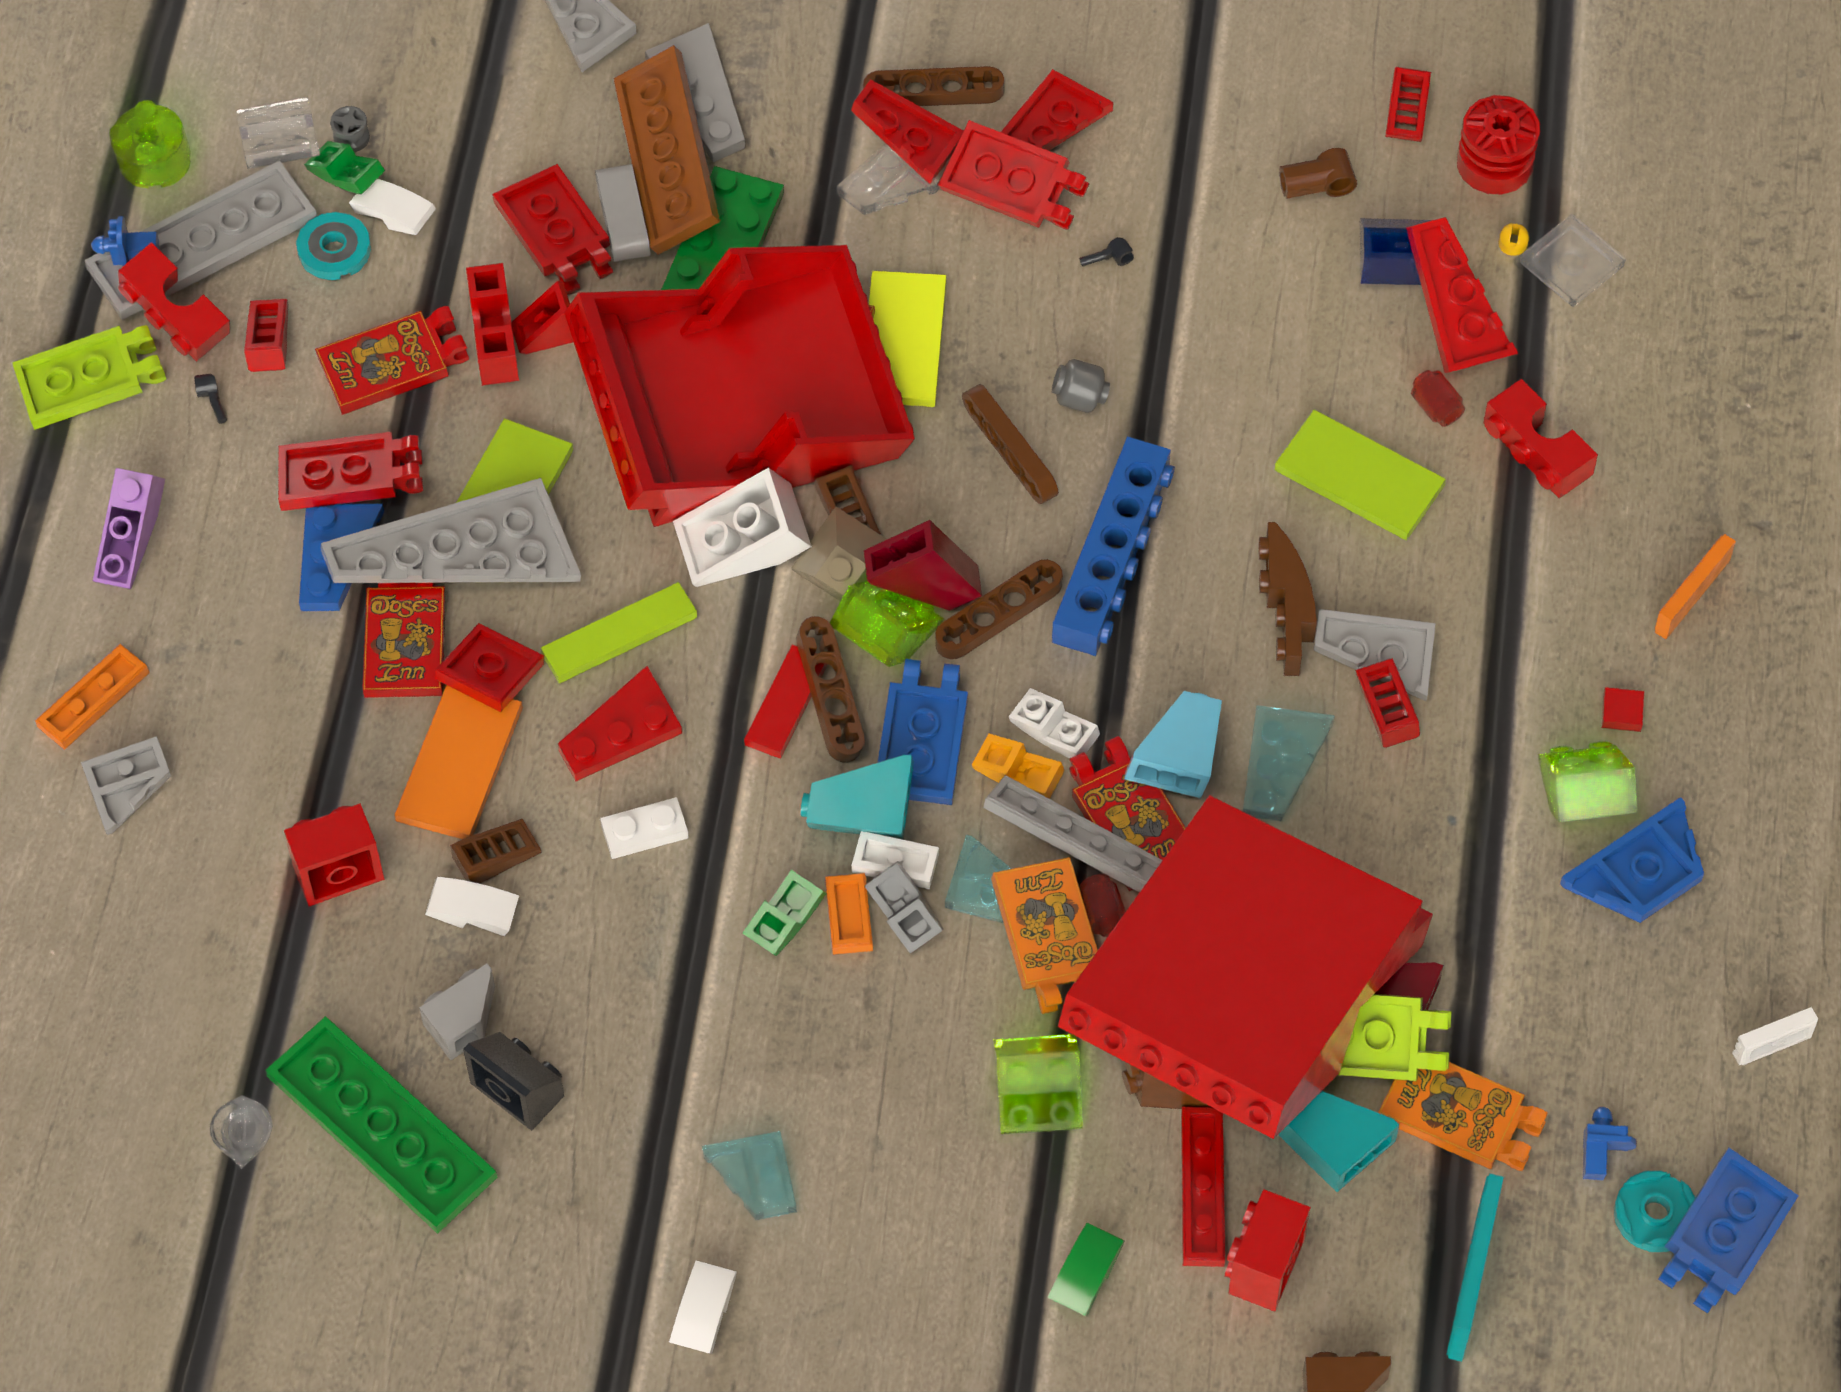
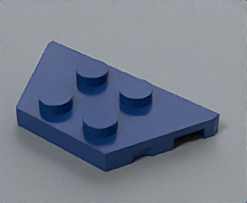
M1681 797L1563 875L1560 882L1561 886L1639 923L1702 881L1704 871L1700 857L1695 852L1696 842L1693 830L1689 829L1685 815V801Z

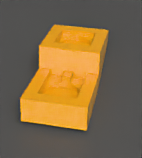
M988 733L972 763L973 769L998 783L1006 775L1049 799L1065 771L1062 762L1028 753L1024 743Z

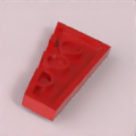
M1443 217L1407 227L1444 373L1519 354L1513 342L1508 340L1502 328L1503 323L1497 312H1493L1485 297L1484 292L1486 291L1479 278L1476 279L1467 263L1468 258L1447 218Z

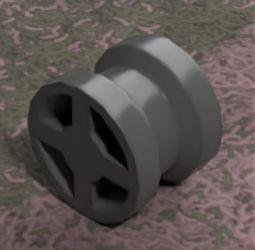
M345 106L336 110L331 116L330 121L334 142L349 144L354 152L365 148L370 139L365 113L355 106Z

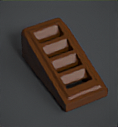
M851 465L815 480L814 486L828 516L835 508V504L853 498L855 503L843 507L841 510L847 514L859 510L861 516L855 519L865 523L867 527L881 535ZM847 485L848 491L833 497L831 496L830 491Z
M523 819L464 838L450 845L452 858L465 880L479 884L541 853V848ZM519 834L525 847L518 849L512 836ZM504 841L510 852L503 853L498 843ZM491 848L496 857L489 859L484 850ZM477 854L481 862L474 864L471 857Z

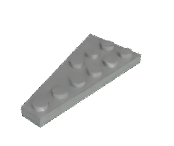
M541 478L321 543V552L333 583L581 581V573Z

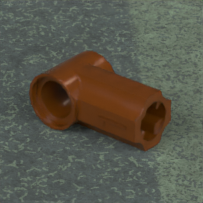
M1331 148L1322 152L1316 160L1284 165L1279 168L1281 189L1284 197L1286 196L1287 199L1325 191L1331 197H1341L1351 193L1357 187V180L1348 152L1343 148Z

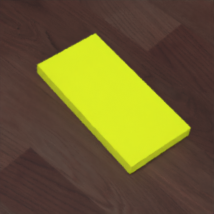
M872 271L869 305L875 306L873 320L879 329V337L885 354L890 360L896 386L902 395V403L909 406L935 407L946 275Z

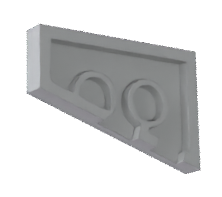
M545 0L581 72H584L637 34L636 24L609 0Z
M1319 609L1314 651L1356 670L1393 658L1406 692L1426 701L1436 623ZM1387 676L1378 680L1385 683L1391 681V678Z

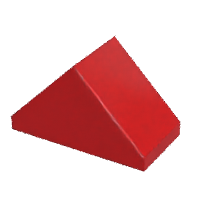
M557 280L512 321V330L519 353L526 355L573 343L564 314L570 302L562 281Z

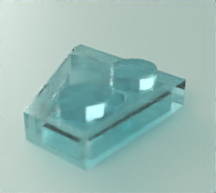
M780 1131L702 1146L703 1157L708 1164L711 1163L723 1177L727 1187L733 1194L741 1198L744 1207L755 1220L797 1212Z

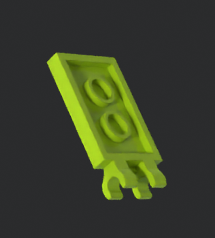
M119 325L12 362L34 430L143 393L140 383L158 384L165 381L167 378L158 355L148 356L139 362L136 353L145 355L157 350L148 325L139 326L124 334Z
M1374 994L1359 1009L1338 1075L1417 1081L1419 1069L1446 1071V1069H1449V1052L1426 1051L1427 1028L1447 1030L1451 1028L1452 1011L1422 1010L1423 997Z

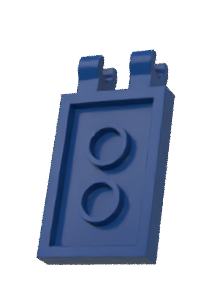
M905 659L902 684L890 682L878 763L902 755H911L914 760L909 800L952 805L968 702V692L958 690L960 665L944 663L941 688L919 685L921 660Z
M1728 1148L1664 1246L1673 1252L1674 1256L1666 1265L1658 1280L1672 1289L1676 1282L1680 1281L1686 1271L1689 1270L1706 1282V1285L1698 1294L1693 1304L1708 1313L1711 1307L1717 1304L1725 1289L1733 1295L1740 1291L1799 1195L1731 1148Z

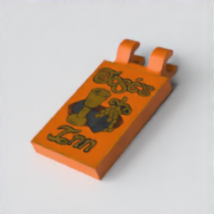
M1070 857L994 872L991 877L1023 990L1035 988L1042 1014L1058 1011L1057 1005L1062 1004V998L1057 985L1075 983L1098 951Z
M1450 1062L1449 1069H1446V1071L1419 1069L1417 1081L1394 1079L1378 1112L1393 1118L1399 1124V1130L1488 1169H1492L1495 1160H1498L1518 1171L1524 1170L1529 1159L1528 1154L1531 1146L1518 1140H1511L1516 1128L1523 1130L1529 1135L1539 1137L1548 1114L1538 1107L1522 1106L1524 1094Z

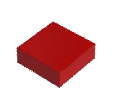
M1605 687L1601 728L1641 732L1643 726L1644 691Z

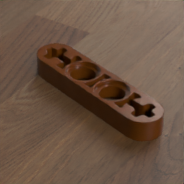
M990 66L878 70L869 73L863 81V88L871 79L895 92V85H899V92L895 93L918 106L989 104L1000 100L1004 94L1003 73L999 69ZM948 81H956L962 87L957 91L950 92L945 90L942 85ZM917 82L923 84L925 89L920 93H911L906 87L910 83ZM968 82H972L973 89H968ZM984 82H991L992 88H985Z
M978 384L963 392L962 400L967 412L1032 498L1038 504H1043L1056 497L1059 491L1054 477L983 385Z
M1048 559L1036 561L942 622L935 632L937 652L947 659L961 658L1055 597L1062 588L1063 574L1061 567L1056 562ZM1042 575L1045 578L1052 576V583H1048L1045 580L1038 583V576ZM1011 592H1017L1024 596L1025 601L1019 606H1011L1004 601V597ZM986 612L991 614L995 620L991 625L979 626L974 623L973 617L978 613ZM950 635L952 638L959 636V643L955 644L953 641L946 643V636Z
M812 616L805 619L796 636L797 647L826 748L830 756L835 760L850 762L859 756L865 743L863 729L834 629L826 619ZM810 630H814L816 635H823L819 643L820 653L815 654L817 645L814 637H807ZM820 663L829 664L835 671V677L830 680L820 678L815 672V666ZM829 699H838L845 705L846 712L841 715L831 714L827 711L825 702ZM845 723L846 725L843 729L845 739L853 741L850 749H846L845 744H838L842 735L840 726Z

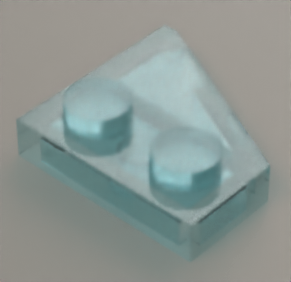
M966 835L945 899V908L1004 923L991 877L994 872L1012 868L974 837Z

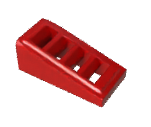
M1395 67L1385 137L1417 142L1422 141L1431 72ZM1400 86L1420 89V94L1399 91ZM1398 98L1419 101L1418 105L1398 103ZM1396 111L1417 113V118L1396 115ZM1395 122L1416 125L1415 131L1394 128Z
M287 299L250 301L244 347L249 371L259 372L285 369L288 328ZM263 316H277V318H260V319H258L259 317H263Z
M1393 658L1355 670L1382 746L1387 748L1419 737V721ZM1387 676L1391 678V681L1373 687L1369 683ZM1393 691L1396 692L1395 695H1392V696H1389V697H1386V698H1383V699H1380V700H1377V701H1376V698H1375V697H1378V696H1381V695H1384V694H1387V693H1390V692H1393ZM1398 706H1401V708H1402V709H1400V710H1397V711H1394V712H1391V713H1388V714H1385V715H1382V713H1381V712H1383V711H1386V710H1389V709H1392V708H1395V707H1398Z

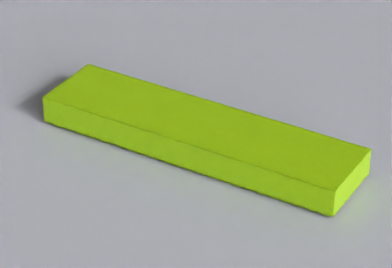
M677 582L540 647L541 654L544 655L546 663L560 684L696 619L697 610L680 583Z

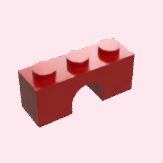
M152 242L118 270V289L130 303L134 304L137 302L145 310L144 315L156 329L160 330L163 328L172 337L170 339L171 343L182 355L186 356L189 354L197 362L230 333V320L204 294L194 303L187 306L175 305L166 298V292L178 282V268Z
M503 263L466 267L482 386L519 381Z
M1520 379L1487 402L1483 423L1492 437L1499 438L1510 449L1512 456L1518 463L1525 464L1535 474L1537 481L1543 488L1550 489L1560 499L1594 474L1598 454L1573 429L1558 438H1546L1538 434L1535 429L1543 424L1547 403Z

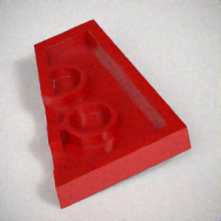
M1052 69L1003 128L1001 133L1050 151L1112 112L1113 102Z
M871 79L854 100L851 111L930 185L952 156L964 131Z
M646 666L558 743V749L576 782L682 734V726L650 669Z

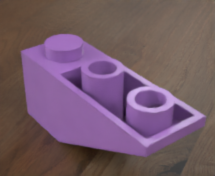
M116 468L93 577L94 582L128 589L132 588L158 517L165 479Z

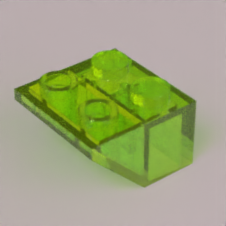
M865 581L848 586L829 623L839 633L888 667L905 663V659H910L937 630V627L943 622L944 618L934 612L935 608L931 604L885 590Z
M1606 741L1590 743L1588 748L1573 750L1572 747L1558 746L1549 750L1550 753L1538 754V762L1549 809L1558 822L1637 812L1635 766L1616 745Z
M1075 1035L993 1040L1001 1134L1083 1129L1080 1055Z

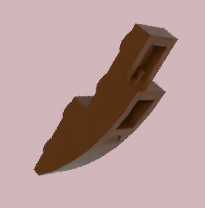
M1268 522L1266 537H1259V560H1266V570H1260L1259 593H1266L1267 608H1276L1275 625L1276 627H1283V637H1277L1276 661H1283L1284 676H1299L1302 660V642L1314 643L1317 618L1312 586L1306 568L1288 536L1276 522Z

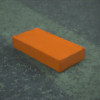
M865 873L825 877L833 955L873 951L868 895L865 888Z

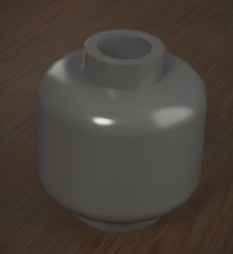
M1077 359L1069 360L1065 366L1060 364L1052 384V393L1056 394L1057 402L1060 405L1085 413L1092 412L1098 403L1105 404L1110 390V383L1105 381V373L1102 367Z

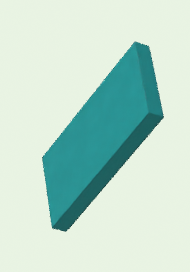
M1490 1173L1489 1176H1486L1446 1353L1449 1359L1462 1362L1503 1184V1176Z

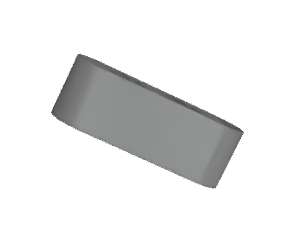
M632 164L595 170L597 188L613 261L617 262L651 256L647 229Z

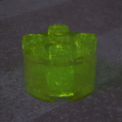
M150 100L141 101L135 108L121 115L114 126L111 127L109 136L118 166L123 177L131 184L149 189L148 186L157 185L163 188L178 182L189 170L191 151L181 119L171 109L156 105Z

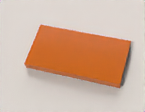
M446 685L395 812L396 822L459 839L473 836L522 712V701L512 699L502 712H499Z

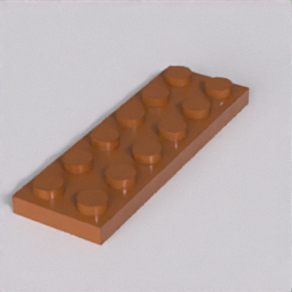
M674 45L613 78L650 248L658 255L720 222L682 52Z

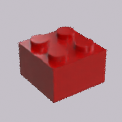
M361 803L353 806L338 807L330 814L313 820L304 819L298 821L291 828L284 830L292 864L308 907L385 880L376 841Z
M1263 1189L1258 1203L1252 1200L1249 1202L1243 1217L1242 1224L1244 1227L1240 1238H1234L1227 1256L1229 1263L1224 1276L1230 1278L1228 1294L1276 1312L1305 1241L1311 1207Z

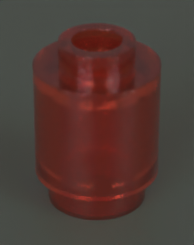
M1426 370L1414 379L1411 395L1432 422H1438L1442 427H1446L1462 416L1465 411V406L1462 404L1463 398L1440 370L1433 372Z
M1098 874L1081 882L1079 889L1092 933L1108 937L1126 912L1117 884L1111 881L1108 875Z

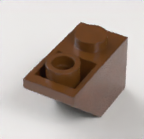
M1365 1351L1348 1357H1338L1333 1352H1319L1312 1357H1305L1304 1392H1376L1388 1380L1391 1356H1380L1377 1352Z

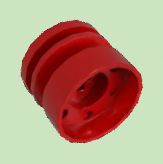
M1500 95L1479 99L1469 107L1463 118L1461 139L1457 153V169L1467 184L1473 189L1486 194L1503 195L1516 191L1527 183L1533 172L1535 151L1540 135V122L1534 110L1521 100L1511 96Z

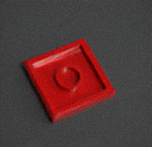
M478 623L436 668L435 679L502 712L544 665V655Z

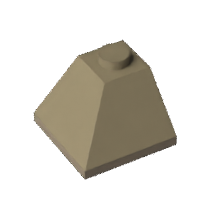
M835 506L810 541L812 547L802 552L791 569L855 610L872 586L867 581L864 550L887 539Z

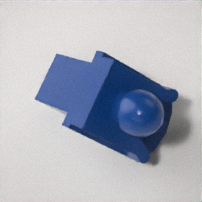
M118 216L117 219H109V237L98 236L91 243V247L96 253L105 254V252H110L113 265L122 266L151 242L159 249L157 232L128 233L124 216Z
M1598 1107L1592 1116L1594 1124H1587L1583 1134V1179L1604 1180L1607 1174V1150L1629 1151L1637 1147L1636 1139L1628 1136V1126L1611 1125V1122H1613L1611 1111L1606 1107Z

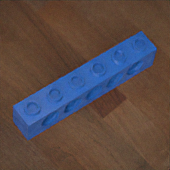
M1127 436L1053 621L1052 643L1093 656L1097 655L1101 643L1108 644L1114 627V622L1110 621L1114 611L1120 613L1125 601L1126 590L1123 589L1126 580L1132 581L1135 576L1139 559L1135 558L1138 548L1143 550L1146 548L1151 528L1147 527L1150 517L1155 519L1158 517L1163 497L1159 496L1162 487L1169 488L1174 475L1175 466L1170 465L1171 449ZM1142 483L1145 484V486H1136L1134 484ZM1131 514L1133 517H1124L1122 515ZM1119 545L1121 548H1111L1109 546ZM1098 576H1107V577H1109L1110 579L1101 580V579H1098V578H1096V577H1098ZM1093 607V608H1096V609H1098V610H1096V611H1086V610H1084V608Z

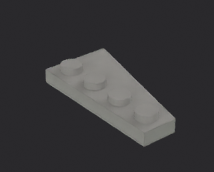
M709 23L646 50V60L673 45L682 52L703 148L712 162L744 149V135Z

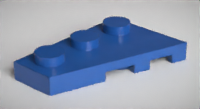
M335 504L306 508L299 596L301 611H340L352 583H333L321 552V543L375 527L377 522L380 523L384 514L383 504Z

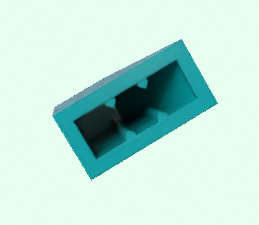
M902 755L813 782L810 793H803L801 817H807L806 823L812 829L859 835L863 831L904 840L914 767L913 757L911 755Z
M1321 1091L1278 1135L1338 1192L1396 1142L1399 1124L1393 1118Z

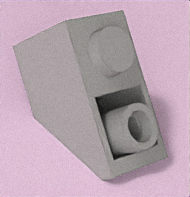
M488 964L483 965L479 969H471L465 972L456 984L444 992L438 991L433 993L426 999L424 1005L419 1007L424 1027L450 1060L463 1053V1049L468 1043L485 1037L495 990L492 969Z

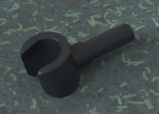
M1117 237L1108 244L1106 249L1080 257L1079 259L1081 266H1086L1113 257L1118 266H1124L1134 259V255L1129 243L1125 239Z
M213 374L196 375L194 379L197 397L209 396V401L218 423L226 422L227 418L219 400L215 376Z

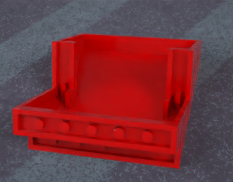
M847 245L729 248L699 289L578 292L564 312L627 509H648L653 527L673 522L767 468H770L791 483L792 488L813 483L819 477L850 465L853 471L898 459L915 440L913 426L908 420L902 403L901 392L896 386L891 371L890 360L883 349L879 337V329L874 323L868 306L867 295L863 292L857 275L856 264L851 258Z
M1209 795L1066 994L1058 1027L1274 1139L1340 1073L1360 1007L1423 947L1433 914L1421 908L1423 900Z

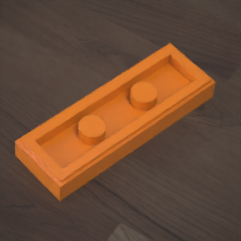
M1726 534L1720 536L1659 611L1655 625L1656 634L1664 639L1670 636L1730 562L1736 543L1734 539Z
M119 644L35 720L37 727L65 750L150 673L148 666L123 645Z

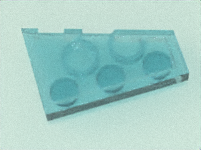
M1256 706L1243 812L1255 818L1283 820L1334 724L1335 715Z

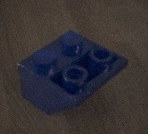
M1360 218L1361 284L1421 285L1406 228L1432 220Z

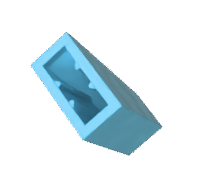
M1183 691L1134 751L1124 779L1201 798L1211 777L1222 700L1208 697L1202 693Z

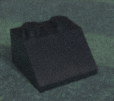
M497 1032L470 1042L463 1049L470 1084L531 1131L564 1097L561 1073L549 1062L544 1061L541 1064L531 1056L530 1049L517 1038L510 1040L501 1032Z

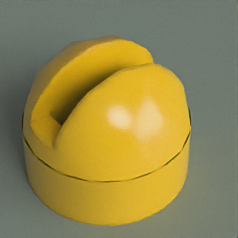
M1509 223L1504 226L1498 240L1501 251L1511 256L1524 253L1529 242L1528 230L1522 224ZM1512 234L1518 235L1517 243L1510 242Z

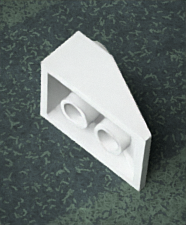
M770 468L763 470L673 521L692 584L696 587L780 565L812 547L791 483Z

